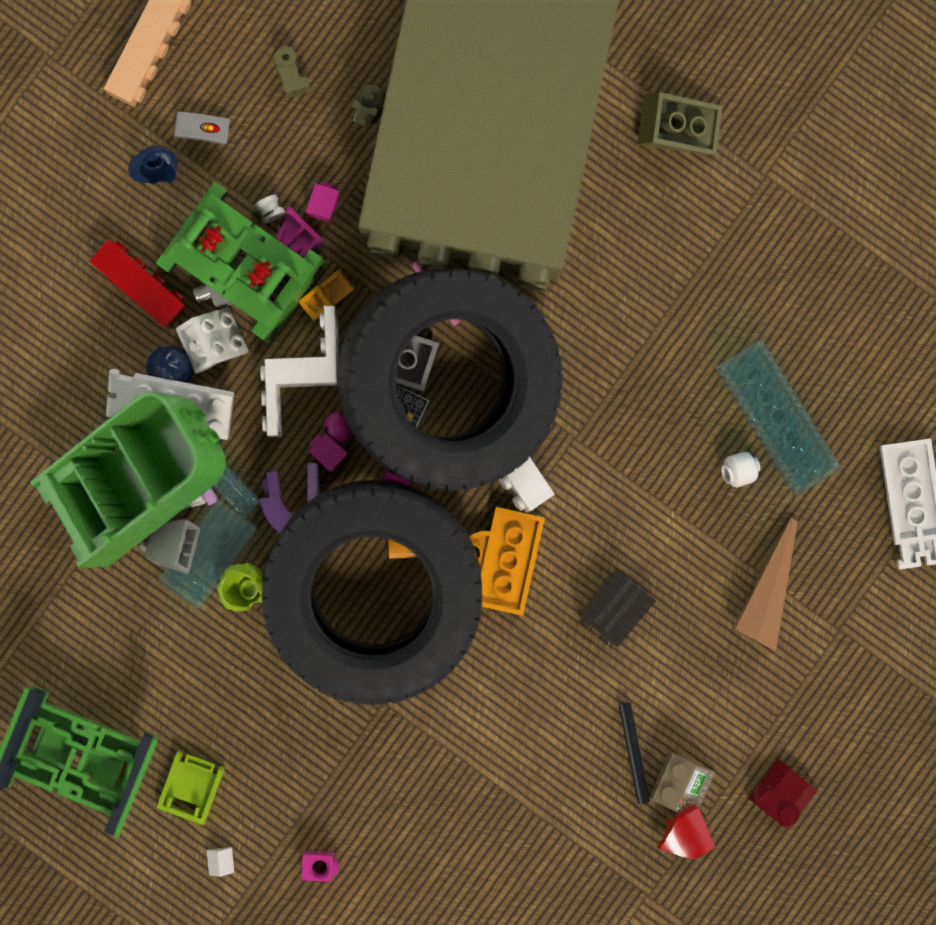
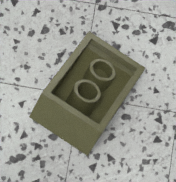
M661 92L645 94L637 144L658 149L716 156L723 106Z

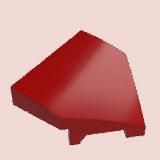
M694 804L673 817V820L667 817L666 822L668 825L663 840H659L657 848L693 860L715 848L701 811Z

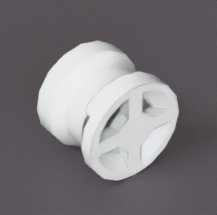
M276 194L268 196L254 205L256 211H260L262 215L261 221L263 224L270 223L285 214L284 209L278 204Z

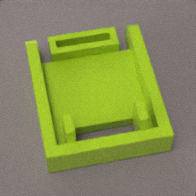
M178 750L157 809L204 825L225 767L220 766L217 774L213 773L216 766L215 763L187 754L185 761L182 762L180 760L183 752ZM174 798L197 805L195 813L173 807Z

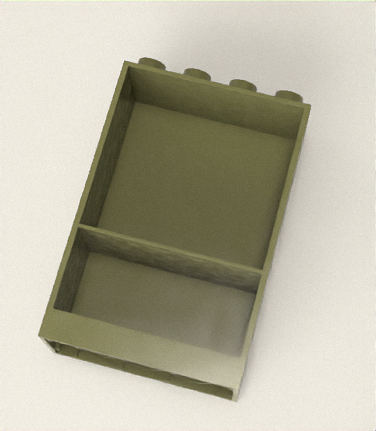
M619 0L406 1L359 222L360 233L363 241L368 242L367 247L370 248L371 255L399 260L401 249L417 252L420 259L419 264L433 269H448L451 259L469 263V271L484 273L497 279L499 270L519 274L517 285L539 291H547L549 280L559 281L565 262Z

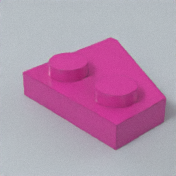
M290 206L287 208L286 218L282 228L280 227L277 240L304 258L309 250L314 251L324 241Z

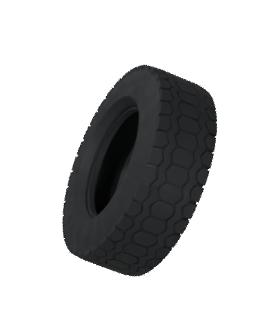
M437 268L419 271L398 279L378 292L361 309L351 324L342 345L338 364V389L341 406L353 434L364 449L380 464L404 479L425 487L441 490H463L481 487L482 485L485 486L498 481L499 478H504L514 472L515 468L518 469L529 460V456L532 457L541 446V441L544 442L550 432V426L553 425L558 413L556 410L560 405L562 395L560 391L563 385L561 356L559 355L560 351L549 324L537 307L521 292L506 282L484 273L462 269ZM463 319L479 327L490 338L498 351L502 366L501 390L490 413L475 427L451 436L429 435L418 430L408 420L399 404L396 392L397 366L408 343L423 329L440 321Z
M360 480L341 484L320 493L305 503L289 519L280 532L269 555L262 584V607L266 627L275 649L278 650L277 652L285 664L289 665V668L299 678H302V681L312 688L318 689L319 692L349 703L352 701L354 704L369 705V703L372 705L388 704V702L392 704L404 701L407 698H413L424 693L425 690L428 691L447 677L465 656L474 639L481 617L483 600L481 569L477 553L460 521L442 503L427 493L409 485L386 480ZM379 537L395 541L411 550L427 569L433 586L431 606L422 622L412 632L398 640L384 644H366L353 641L337 632L323 617L317 605L314 580L319 565L334 549L354 539Z

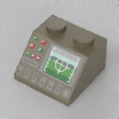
M669 751L649 797L652 801L679 813L693 804L700 808L716 772Z

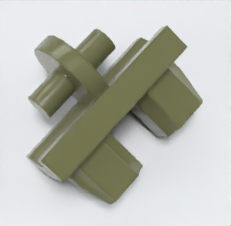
M367 85L362 90L361 97L354 100L352 107L357 110L353 122L367 127L368 124H372L375 116L382 113L384 105L380 103L384 95L378 85Z

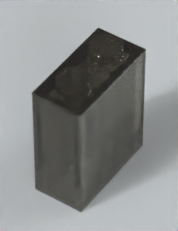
M615 568L579 611L578 615L581 617L579 622L589 631L595 628L601 633L598 638L608 647L612 644L618 647L656 600Z

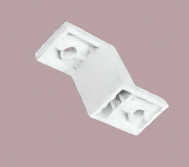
M324 306V313H320V328L325 330V338H321V353L326 355V357L265 359V365H261V380L266 382V391H262L261 399L262 406H265L267 410V416L262 417L263 431L267 432V436L272 438L282 437L281 388L338 386V311L335 306Z

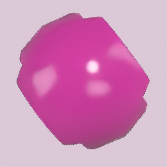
M334 412L326 418L323 429L333 440H336L337 443H344L351 439L353 432L347 423L345 415H342L341 412Z

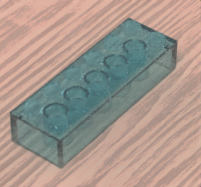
M762 339L715 367L793 495L801 494L841 469Z

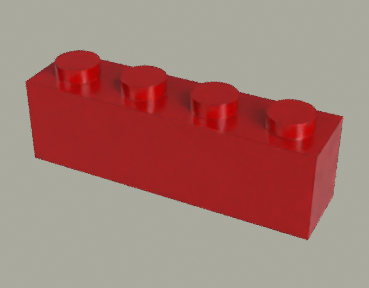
M108 239L89 262L163 327L169 329L187 309V306L182 303L185 298L175 289L172 292L168 291L164 287L167 282L156 273L151 276L145 270L148 266L137 256L134 260L126 254L129 249L119 240L113 243Z

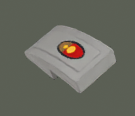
M178 111L174 137L225 145L227 144L230 119Z

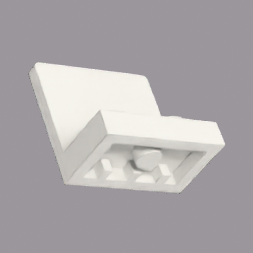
M229 307L193 317L176 328L195 374L204 372L217 363L248 353V348Z

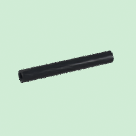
M631 703L619 704L638 804L649 803L650 798Z

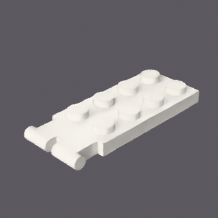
M117 369L109 371L108 391L110 394L107 395L106 416L112 417L134 398L143 393L179 395L191 399L197 407L201 408L207 416L205 421L208 426L216 431L220 439L228 440L235 392L138 373L131 377L121 375Z
M931 439L881 445L879 447L894 545H899L901 559L897 560V567L899 570L921 567L920 557L922 556L925 558L926 566L935 565L936 468Z

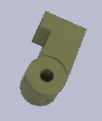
M287 46L279 48L275 53V62L287 97L291 98L312 91L307 76L300 78L297 70L298 58L295 51Z

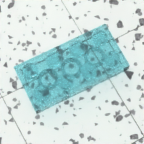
M219 499L213 503L198 524L201 530L190 572L183 573L167 568L158 580L198 610L202 608L217 587L220 576L224 573L225 569L235 562L258 529V527Z

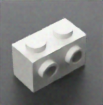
M530 457L518 469L515 468L514 472L502 479H498L503 488L509 489L514 496L512 500L515 506L520 511L523 510L524 513L532 511L555 495Z

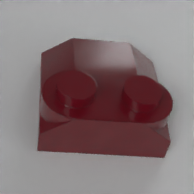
M777 759L747 798L788 830L798 821L801 812L818 790L780 759Z

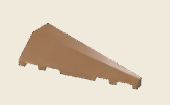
M789 518L755 582L754 589L733 626V629L774 651L777 648L798 523L793 518Z

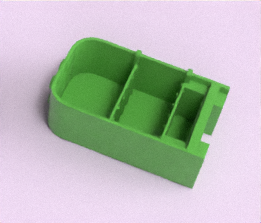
M143 393L137 396L30 482L33 487L38 489L44 502L53 505L74 542L70 548L78 560L76 564L79 568L109 567L212 488L222 478L226 468V458L218 442L220 438L216 431L210 428L205 421L207 419L205 412L197 407L191 399L184 396L162 393Z

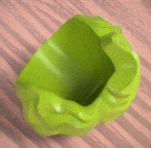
M250 563L235 564L225 569L217 585L219 599L224 607L233 611H249L252 604L262 603L263 574L258 567Z

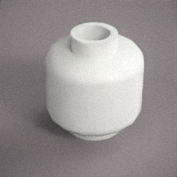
M748 452L728 456L721 466L724 481L736 488L755 482L760 471L758 459Z

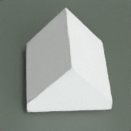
M232 847L207 850L210 876L221 877L234 873Z

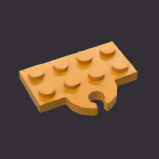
M496 507L491 530L479 531L469 536L473 545L480 550L478 560L482 580V607L523 616L545 520L544 517Z

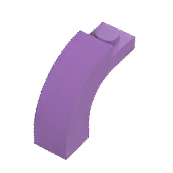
M267 472V478L263 479L265 493H269L270 498L260 499V503L265 517L280 533L294 514L284 505L279 472Z

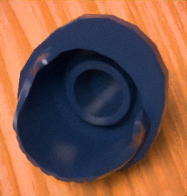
M151 145L131 159L128 164V172L130 177L137 182L150 183L152 185L160 182L172 183L176 179L178 161L175 154L167 147Z
M169 346L158 348L150 355L147 362V373L149 376L190 383L193 379L194 369L186 351L183 349Z

